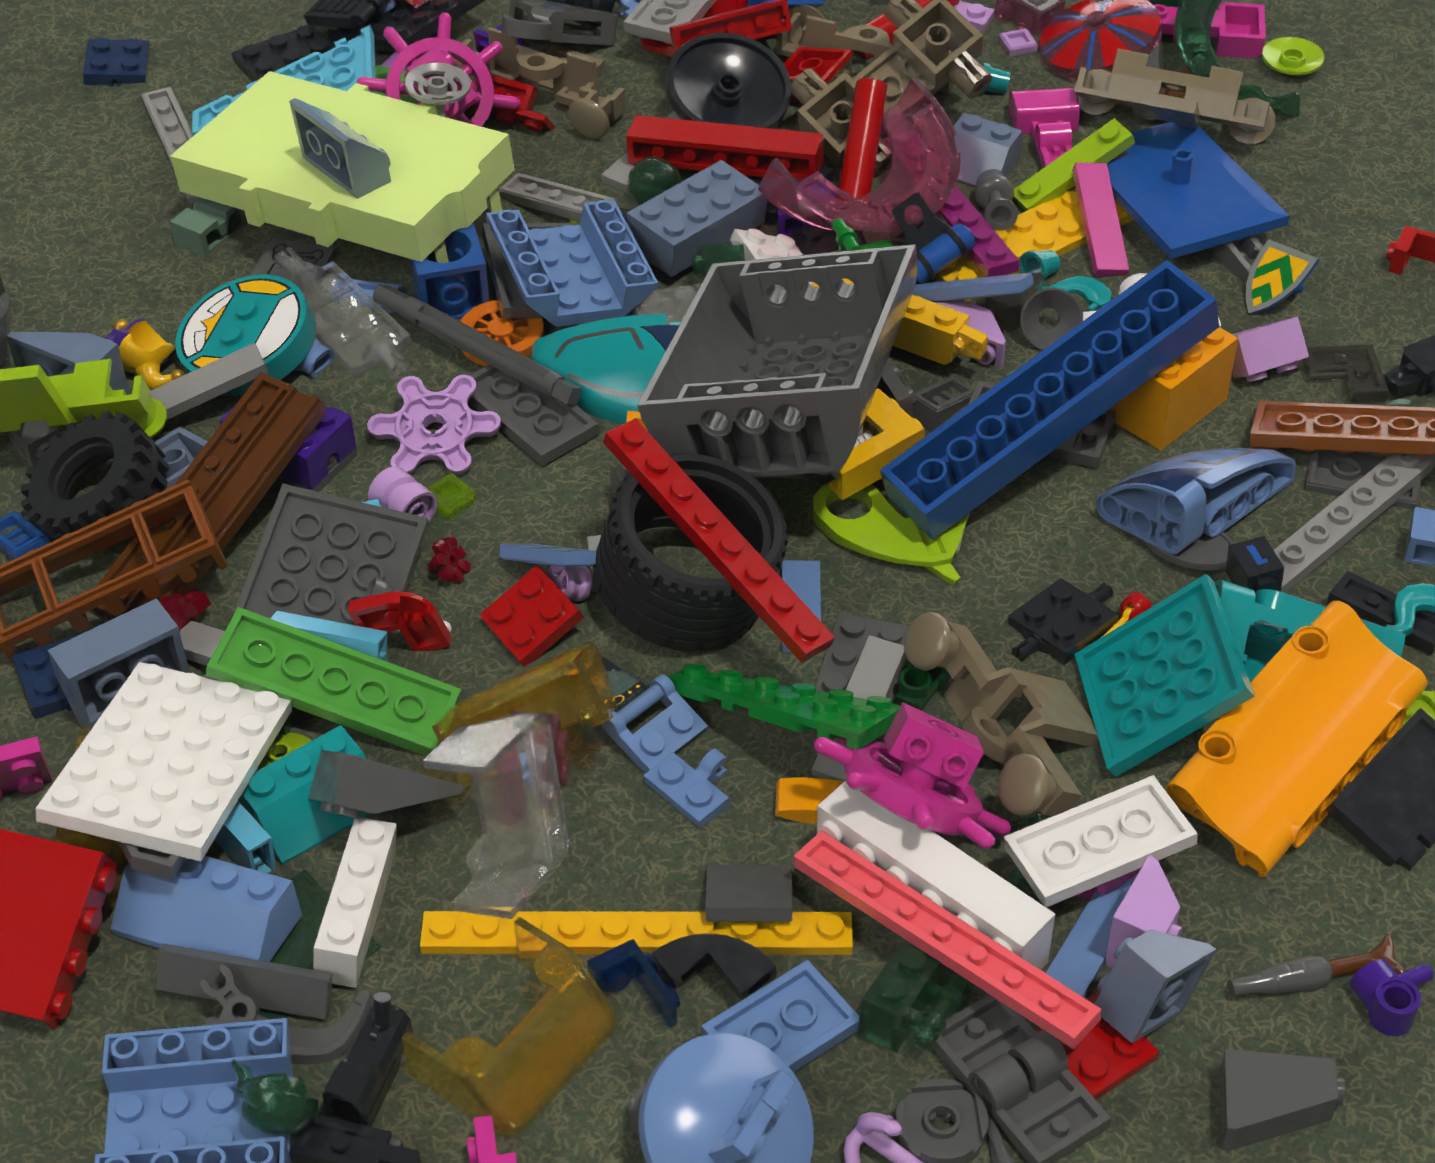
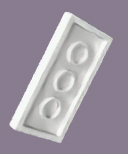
M1153 775L1004 836V848L1043 906L1049 907L1142 868L1149 855L1161 860L1197 845L1198 833Z

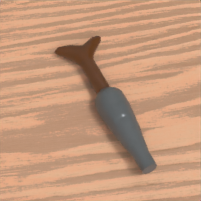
M1387 933L1382 942L1368 953L1327 960L1321 955L1303 956L1270 966L1248 976L1229 979L1227 981V988L1232 997L1255 993L1312 991L1327 986L1333 977L1354 974L1366 964L1378 959H1385L1396 974L1405 972V969L1394 959L1393 938Z

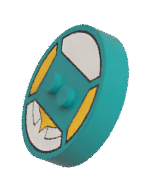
M275 275L246 276L227 282L212 290L188 311L177 331L175 340L176 353L187 373H190L255 343L269 372L267 375L281 380L302 362L311 349L316 335V320L303 293L290 280ZM255 379L220 396L244 395Z

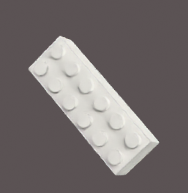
M846 780L818 805L817 834L822 830L1041 970L1048 963L1055 913L933 831L918 828L916 824L895 815L875 803L860 790L851 789L848 787Z

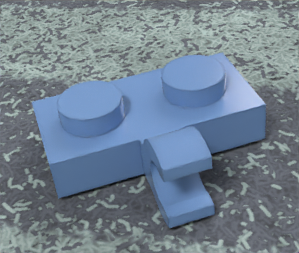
M716 748L709 751L703 757L696 770L672 752L643 775L644 783L699 828L730 806L729 797L712 784L728 772L722 766L727 761V757Z

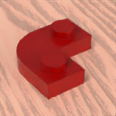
M394 591L349 601L348 613L356 626L387 632L400 630L412 652L450 647L451 634L437 609L430 601L417 594Z

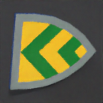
M1268 239L1251 266L1246 282L1245 299L1248 314L1254 315L1268 310L1284 301L1292 293H1301L1304 290L1303 282L1308 278L1320 260Z

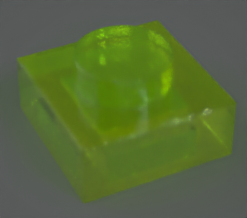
M453 473L446 475L427 487L437 498L438 506L436 511L446 519H449L476 501L475 491Z

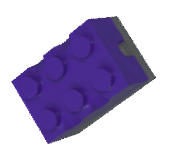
M326 407L327 412L276 481L281 484L320 492L358 455L351 415L333 407ZM232 409L220 419V424H222Z

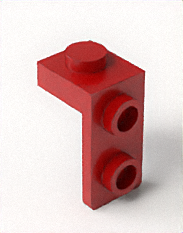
M1405 225L1398 241L1392 240L1386 254V260L1391 261L1389 272L1402 275L1411 256L1435 263V233Z

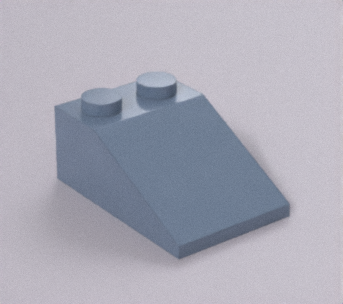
M10 332L7 335L15 367L40 365L47 376L74 373L75 363L111 359L112 366L109 385L113 390L124 389L127 395L130 394L118 344L109 339H104L91 333Z

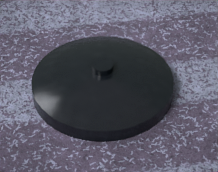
M710 33L691 39L676 51L667 71V97L673 110L682 120L774 129L783 120L791 99L790 77L781 60L763 44L738 34Z

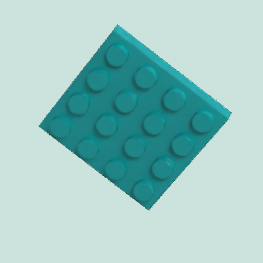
M1207 574L1075 653L1107 770L1115 777L1255 696L1215 582Z

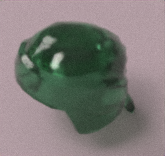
M648 156L639 160L628 175L630 192L633 193L639 206L682 182L680 173L675 166L658 156Z
M234 1059L232 1060L231 1065L238 1078V1097L243 1099L241 1106L242 1117L255 1130L272 1135H290L302 1130L311 1119L316 1117L319 1100L310 1097L303 1077L288 1078L286 1073H271L254 1077L249 1066L239 1064Z

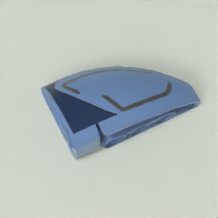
M1219 448L1183 453L1146 466L1121 480L1097 497L1096 508L1100 516L1108 523L1167 553L1177 554L1199 539L1203 533L1210 537L1219 535L1295 480L1296 462L1294 459L1270 449Z

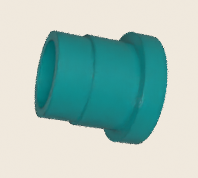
M984 62L982 66L992 75L991 82L984 91L1005 95L1010 72L990 67L989 63Z
M1053 250L1027 251L1019 259V268H1021L1019 273L1032 272L1034 284L1041 283L1046 277L1059 271V256Z

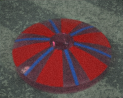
M1084 0L1059 13L1045 27L1040 38V50L1043 60L1054 73L1070 79H1078L1080 67H1085L1088 71L1103 69L1112 73L1117 49L1149 55L1154 51L1162 37L1160 15L1157 8L1147 0Z

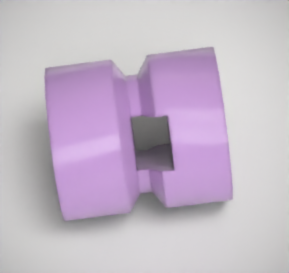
M397 466L388 467L381 471L374 478L368 491V500L378 498L381 507L428 518V522L434 517L438 506L437 498L421 483H417L410 474Z

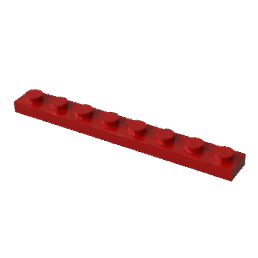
M636 418L605 433L604 445L801 663L832 646L835 636Z

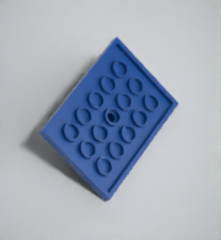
M1168 122L1131 132L1135 144L1107 163L1114 199L1170 259L1284 227L1289 223V215L1199 126L1195 129L1179 126L1178 123Z

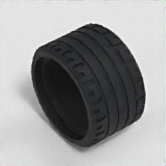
M692 453L671 454V458L778 574L787 551V524L784 522L783 512L779 509V505L771 493L749 473L721 459ZM628 473L624 477L623 482L619 484L614 495L597 547L596 564H593L595 568L593 573L594 580L597 582L596 588L598 593L601 594L603 604L608 607L611 615L615 616L618 622L629 629L630 632L648 642L661 647L671 648L672 650H685L687 652L708 651L712 648H721L725 644L735 642L736 638L743 637L747 630L754 626L759 616L725 578H701L679 572L662 563L642 544L637 535L638 532L657 527H679L631 473Z

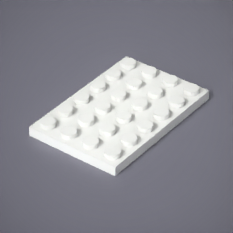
M139 662L37 805L36 821L202 861L291 713V701L279 698L270 691L256 692L240 688L232 682H223L198 676L194 673H185L163 668L156 664Z

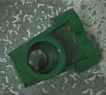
M907 660L900 673L899 688L893 699V704L902 705V703H905L918 710H922L936 691H941L945 688L951 678L946 668L938 666L927 671L920 670Z

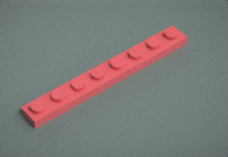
M822 830L793 856L796 869L1072 1049L1101 1020V1008Z

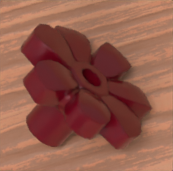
M453 536L433 543L431 548L436 555L432 556V560L429 562V569L433 574L439 573L441 581L447 582L452 580L454 584H458L464 581V573H470L471 563L467 560H462L467 554L462 546L457 547V539Z

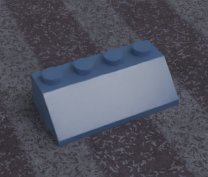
M204 856L202 861L188 858L172 880L133 870L130 864H128L123 871L111 931L113 935L156 948H160L164 943L270 962L302 917V911L292 880Z

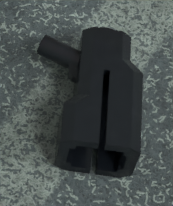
M387 992L374 994L373 1005L369 1007L344 1059L335 1067L322 1093L327 1117L369 1127L373 1125L399 1070L402 1054L413 1033L411 1019L404 1010L391 1004L392 997ZM349 1103H353V1106L358 1107L359 1111L348 1109Z

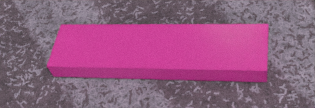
M1075 162L1072 171L1094 276L1127 275L1129 266L1107 163Z

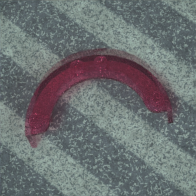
M915 76L910 80L897 105L888 109L883 116L882 126L886 131L891 146L892 162L886 180L876 190L862 197L852 199L851 194L831 184L818 171L798 183L778 158L772 160L758 190L784 213L811 226L833 230L831 223L837 218H843L848 228H852L855 232L900 231L901 228L892 215L891 209L915 192L920 193L935 215L951 196L961 165L960 153L957 152L954 139L956 132L945 110ZM916 205L908 206L904 212L905 221L910 225L917 226L921 224V209Z

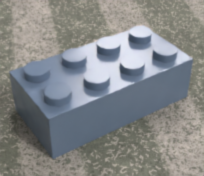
M720 160L627 212L626 222L646 260L670 277H673L731 243L730 239L734 229L748 231V229H754L765 223L768 191Z

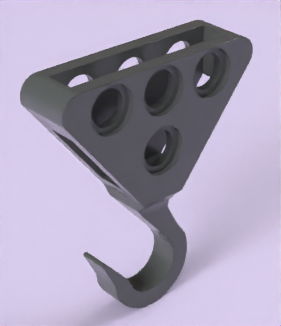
M511 0L509 15L502 14L501 32L514 37L549 42L615 45L618 14L545 0ZM523 10L528 13L527 20H523ZM564 20L602 22L601 32L599 34L564 27Z

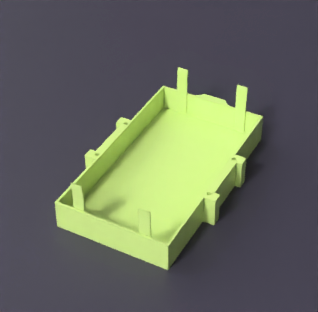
M271 71L265 74L170 156L180 192L244 210L248 224L260 227L264 223L313 236L315 237L316 244L329 247L340 238L419 262H423L434 251L436 262L439 263L449 262L444 240L453 231L468 228L488 208L487 197L490 212L502 211L498 186L515 170L509 134L438 116L436 105L424 102L417 105L369 92L366 85L355 83L348 91H343ZM296 98L331 113L340 121L346 122L358 134L364 135L373 145L379 149L382 148L390 159L391 165L388 168L391 182L357 199L302 157L289 101Z

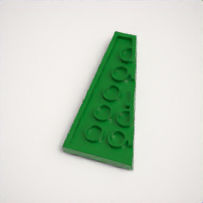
M699 664L684 665L682 670L668 676L673 682L676 692L681 696L700 702H712L719 699L722 700L721 708L736 711L737 708H748V717L793 731L816 729L817 738L825 737L832 741L834 738H846V747L856 748L857 750L888 732L901 705L891 704V699L888 697L870 696L867 699L853 697V692L842 689L830 690L829 693L817 691L816 686L813 684L795 683L792 686L779 684V679L774 677H757L755 680L743 678V673L739 671L708 672L706 666Z

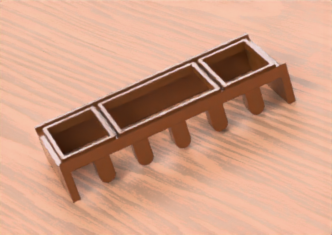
M189 480L172 485L160 493L135 502L123 510L100 518L88 526L65 534L51 543L0 565V597L37 581L47 610L9 627L0 601V648L12 663V655L18 653L16 644L31 637L39 647L53 643L54 640L49 629L68 621L75 631H86L90 624L85 612L102 604L106 606L112 615L122 614L126 608L120 596L139 587L148 599L157 598L160 596L161 590L156 579L176 571L181 580L186 583L195 580L197 574L192 563L212 554L221 570L228 567L201 500ZM190 510L202 538L160 557L149 529ZM137 534L147 558V564L59 603L50 574Z

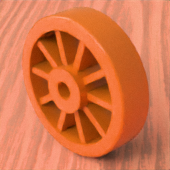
M498 300L485 302L472 308L460 321L530 359L533 343L545 336L542 318H521L516 320L513 318H502ZM462 350L463 354L471 361L482 366L489 365Z

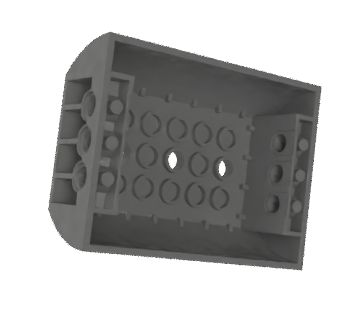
M916 244L712 264L637 405L650 435L669 455L692 453L718 458L741 468L756 479L761 476L780 475L781 477H792L797 474L806 473L827 475L840 471L855 446L910 303L917 277ZM842 279H849L854 284H847ZM808 282H814L819 287H813ZM775 285H780L785 290H780Z

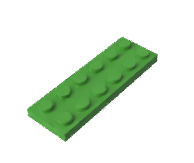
M240 607L235 611L206 668L207 676L223 682H232L240 688L256 692H273L279 698L290 700L291 707L430 758L434 757L461 693V689Z

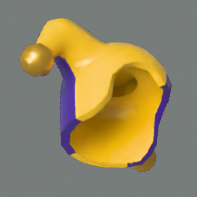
M124 319L117 320L114 324V330L105 338L118 344L124 370L130 374L142 376L150 390L185 375L181 369H175L171 374L167 375L160 373V369L173 357L176 349L171 343L163 340L144 319H137L130 325Z

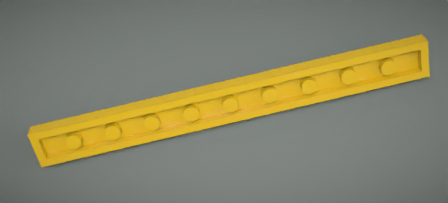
M424 911L420 951L421 954H652L661 946L681 937L695 934H720L747 942L765 955H852V912H792V921L708 922L706 921V912Z

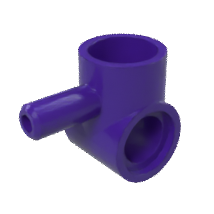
M1378 959L1360 968L1351 978L1350 986L1368 1009L1369 1020L1376 1030L1388 1036H1401L1412 1028L1421 1003V994L1416 986L1431 981L1434 973L1429 965L1422 964L1396 974L1385 959Z

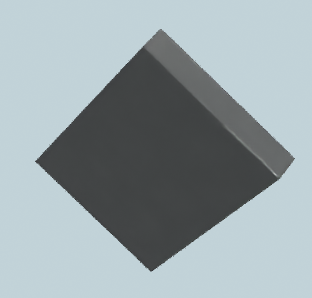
M1335 450L1311 452L1305 490L1340 496L1389 455H1376L1372 452L1354 451L1348 454L1338 453ZM1421 481L1416 483L1407 493L1401 495L1391 506L1412 510L1418 507Z

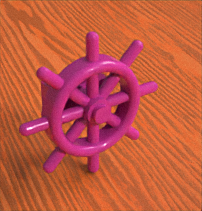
M442 13L439 16L436 38L422 39L409 46L394 28H385L383 32L384 37L399 54L393 61L387 78L359 77L357 79L358 84L368 86L370 91L385 92V96L401 100L399 94L411 96L405 88V82L400 81L401 75L406 68L404 77L413 68L426 63H446L456 66L454 60L456 59L464 65L460 69L467 73L469 77L474 76L479 92H476L477 88L470 79L471 87L466 97L455 103L445 104L446 118L483 127L492 107L517 109L520 106V100L517 97L494 94L492 78L486 64L502 52V44L497 41L493 42L477 55L466 45L450 39L451 16L448 13ZM432 74V75L424 76V78H425L426 80H429L431 77H434V76L444 77V75H441V74ZM455 80L454 82L457 84V91H461V84L457 80ZM414 84V90L419 94L418 85ZM473 104H477V111L472 119L469 120L463 112Z
M902 703L884 737L885 743L872 741L857 750L856 748L846 747V738H835L838 742L836 743L828 738L819 737L814 742L816 752L844 764L848 787L860 790L875 803L895 815L916 824L922 830L928 829L951 836L965 835L983 849H989L995 843V838L989 831L999 836H1006L1011 831V825L1007 820L983 810L980 800L975 796L974 787L968 784L984 754L978 737L908 704Z

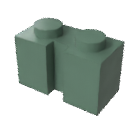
M199 197L194 202L193 210L185 208L170 221L175 245L206 257L241 228L247 220L244 210Z

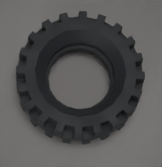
M103 411L100 419H96L92 414L84 416L83 424L76 426L74 422L66 426L67 432L60 438L54 435L49 439L52 445L46 452L39 450L35 455V458L38 460L35 467H28L25 473L30 482L21 485V493L26 497V499L21 501V505L28 512L26 516L48 535L52 541H55L65 534L75 532L96 522L100 518L112 515L131 506L135 502L157 494L158 489L166 488L168 481L162 475L169 471V465L163 459L166 455L147 433L124 413L119 412L115 417L110 411ZM113 459L112 467L107 475L93 490L81 497L70 499L80 481L94 468Z

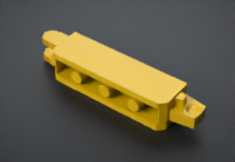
M842 279L847 284H854L849 279ZM816 283L811 284L813 287H819ZM912 294L893 346L946 365L952 362L957 354L981 359L987 351L988 335L969 326L970 315Z

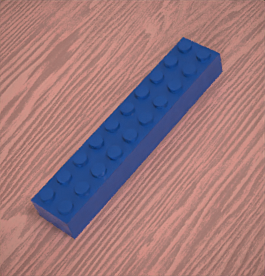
M1168 260L1164 261L880 469L887 496L933 540L1218 329L1217 299Z

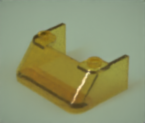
M589 641L462 700L452 706L432 728L460 785L463 786L469 783L474 775L479 772L482 778L503 769L502 761L509 754L578 722L580 724L589 722L591 727H595L608 721L613 717L612 713L617 704L601 655L594 641Z
M521 917L514 921L518 960L533 969L537 979L550 989L495 1047L477 1037L461 1038L454 1042L443 1054L409 1031L402 1037L410 1076L472 1118L492 1115L494 1133L505 1137L516 1136L524 1132L612 1035L617 1024L615 1008L577 954Z

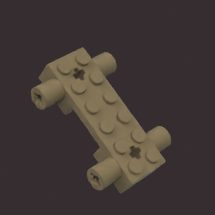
M890 0L885 8L884 15L898 28L893 32V46L855 77L851 78L844 72L828 85L810 68H806L795 77L790 86V92L803 104L797 110L799 129L802 132L823 134V153L840 169L843 164L857 80L873 78L881 80L888 85L874 177L888 170L897 158V153L881 137L951 80L969 99H973L980 95L991 82L992 75L976 60L982 55L983 35L947 0H932L924 8L915 0Z

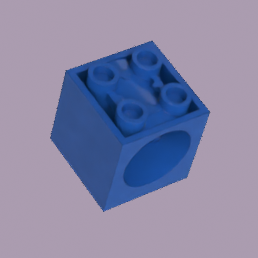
M473 223L468 228L453 231L444 240L449 262H436L434 251L423 262L409 259L416 298L455 319H462L472 308L489 302L486 263Z

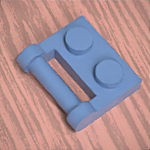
M664 674L651 681L649 689L617 713L612 711L601 720L602 726L608 735L638 768L645 773L672 752L675 754L706 731L708 727L700 716L676 692L673 682ZM660 700L667 707L634 734L627 729V724Z

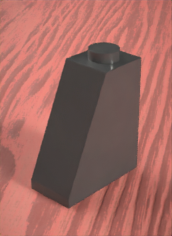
M1225 1049L1219 1070L1221 1150L1232 1151L1332 1120L1336 1105L1342 1106L1345 1096L1344 1078L1337 1077L1336 1059Z

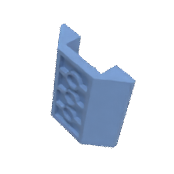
M615 200L583 203L580 225H565L554 228H534L529 230L520 210H503L486 214L488 224L525 303L556 327L624 317L658 288V281Z
M287 1018L105 1035L102 1075L109 1092L105 1150L103 1154H95V1163H292L289 1150L292 1146L293 1072Z

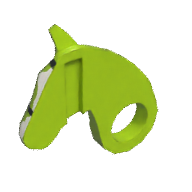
M829 483L822 485L813 496V521L828 538L837 544L880 560L902 565L926 567L932 573L952 585L960 580L961 577L951 562L960 550L970 513L932 540L910 517L904 518L872 484L848 497L860 500L870 508L866 515L856 519L840 518L828 510V506L831 503L840 499L829 488Z

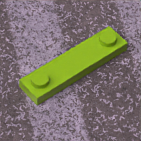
M1115 118L1017 186L1014 189L1013 200L1027 211L1042 203L1057 199L1075 186L1072 171L1075 162L1108 163L1135 144L1133 134Z

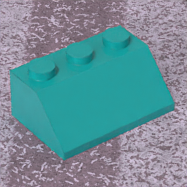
M341 725L256 771L238 799V802L272 837L274 856L281 865L286 864L353 825L355 818L319 810L321 802L308 799L321 750L347 753L366 759L363 751ZM359 811L358 817L366 818L371 813Z

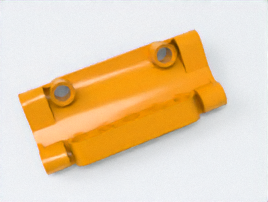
M1341 601L1330 602L1309 626L1301 627L1295 631L1294 635L1250 682L1255 696L1220 716L1206 733L1201 736L1197 752L1165 788L1176 806L1215 828L1227 838L1235 849L1236 859L1239 864L1250 866L1258 871L1259 874L1257 876L1262 878L1268 875L1291 845L1299 848L1329 814L1325 809L1344 790V786L1349 781L1351 782L1398 732L1405 719L1406 711L1428 684L1427 678L1419 668L1395 654L1379 641L1361 621L1357 613L1349 605Z

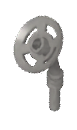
M446 63L419 65L410 70L405 77L407 92L418 101L436 105L437 114L442 117H446L445 104L460 101L466 97L471 87L470 78L467 73L454 65ZM432 74L444 75V77L434 76L431 77L429 80H426L424 78V76ZM455 80H457L461 84V91H457V84L454 82ZM414 84L418 85L419 94L414 90Z

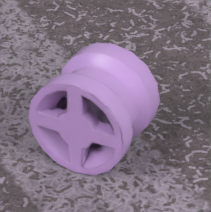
M551 566L547 570L546 575L569 600L574 602L583 601L589 597L592 590V576L586 566Z

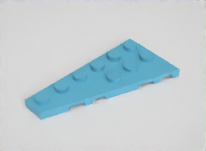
M369 25L361 29L362 35L348 42L344 37L334 42L335 48L323 54L319 52L311 53L275 71V73L343 91H348L357 83L359 77L376 78L374 33L371 26ZM254 81L246 85L247 90L251 86H253L257 81ZM243 93L235 97L225 95L194 110L192 134L195 135Z

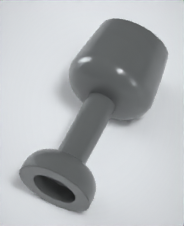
M997 169L986 170L976 180V201L985 210V220L994 230L1001 231L1012 227L1018 217L1017 208L1012 202L1014 197L1013 185L1002 171Z

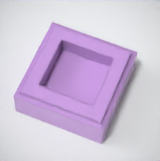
M1026 28L999 34L998 40L1009 56L1038 50V44Z

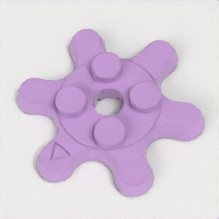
M469 375L455 377L446 389L439 392L426 389L420 378L408 376L401 379L397 384V391L404 400L403 407L393 414L381 413L372 416L368 420L367 428L369 433L376 439H394L400 442L399 450L391 458V467H400L412 475L421 463L427 460H440L445 463L446 468L452 474L460 476L468 472L472 463L471 455L466 451L465 444L475 437H491L496 435L501 426L500 416L493 411L476 412L468 407L467 403L477 389L475 379ZM438 422L444 424L442 428L435 431V434L426 429L431 423Z

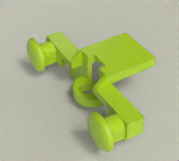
M111 359L75 363L74 373L47 376L40 365L0 369V432L21 430V424L26 422L44 420L49 427L70 424L72 422H84V416L90 414L96 419H100L103 411H110L115 417L120 412L124 413L129 419L132 418L152 439L165 426L167 412L166 407L160 400L150 396L151 390L142 376H134L132 394L127 395L124 389L113 390L109 385L112 366Z

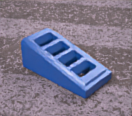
M16 511L0 519V531L7 528L5 530L7 531L16 525L19 527L5 536L0 533V549L11 560L51 543L48 535Z

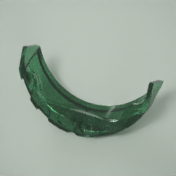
M1179 0L1175 19V40L1177 48L1182 54V61L1192 75L1209 78L1211 67H1220L1210 44V32L1215 12L1222 0ZM1257 85L1240 86L1238 100L1258 98L1270 102L1275 115L1299 117L1300 95L1298 92L1271 97L1266 95L1262 88Z

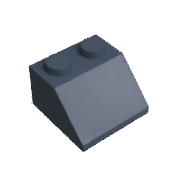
M964 113L950 130L939 166L952 181L975 187L978 176L989 169L1000 170L1007 176L1020 159L1023 130L1010 127L1007 124L986 120L977 115Z
M1149 930L1135 939L1128 937L1118 946L1113 957L1116 959L1112 970L1099 982L1097 990L1100 994L1094 1005L1102 1009L1101 1017L1127 1040L1134 1043L1174 1019L1185 1009L1216 949L1208 943L1154 930Z

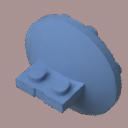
M727 1033L703 1035L675 1048L660 1061L644 1088L639 1108L638 1128L641 1148L646 1163H810L814 1128L805 1092L788 1065L776 1053L755 1040Z

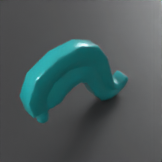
M1075 276L1046 287L1041 283L1036 284V291L1045 288H1059L1071 294L1083 296L1086 303L1090 304L1088 311L1102 308L1111 301L1112 292L1104 283L1092 277Z
M1425 583L1409 585L1397 592L1393 607L1396 625L1387 624L1386 628L1404 633L1407 636L1412 632L1417 611L1425 610L1435 613V585Z

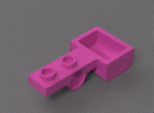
M1219 2L1218 10H1209L1204 24L1203 36L1216 37L1217 56L1256 59L1262 54L1266 40L1265 6L1263 4ZM1161 4L1143 5V8H1157L1143 10L1142 16L1160 17V26L1157 33L1173 34V40L1176 43L1175 19L1178 7H1166ZM1191 6L1181 8L1177 25L1179 43L1192 44V46L1198 44L1200 41L1201 23L1206 9H1196Z
M1074 88L1010 91L1008 108L1013 126L1016 129L1023 130L1022 134H1032L1042 168L1072 148V131H1078L1080 106Z

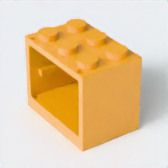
M1220 327L1108 409L1116 412L1115 423L1158 450H1163L1227 400L1238 337Z

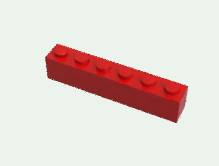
M636 115L626 135L628 163L702 171L722 160L743 175L816 182L824 161L823 134Z

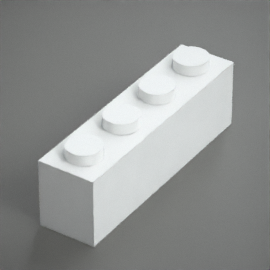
M363 817L354 819L314 945L313 970L333 973L332 984L357 987L395 856L397 823Z

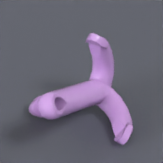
M867 1112L860 1115L856 1127L848 1134L845 1140V1163H861L859 1150L863 1142L892 1163L924 1162L888 1137L898 1136L902 1133L900 1124L890 1115L877 1112Z

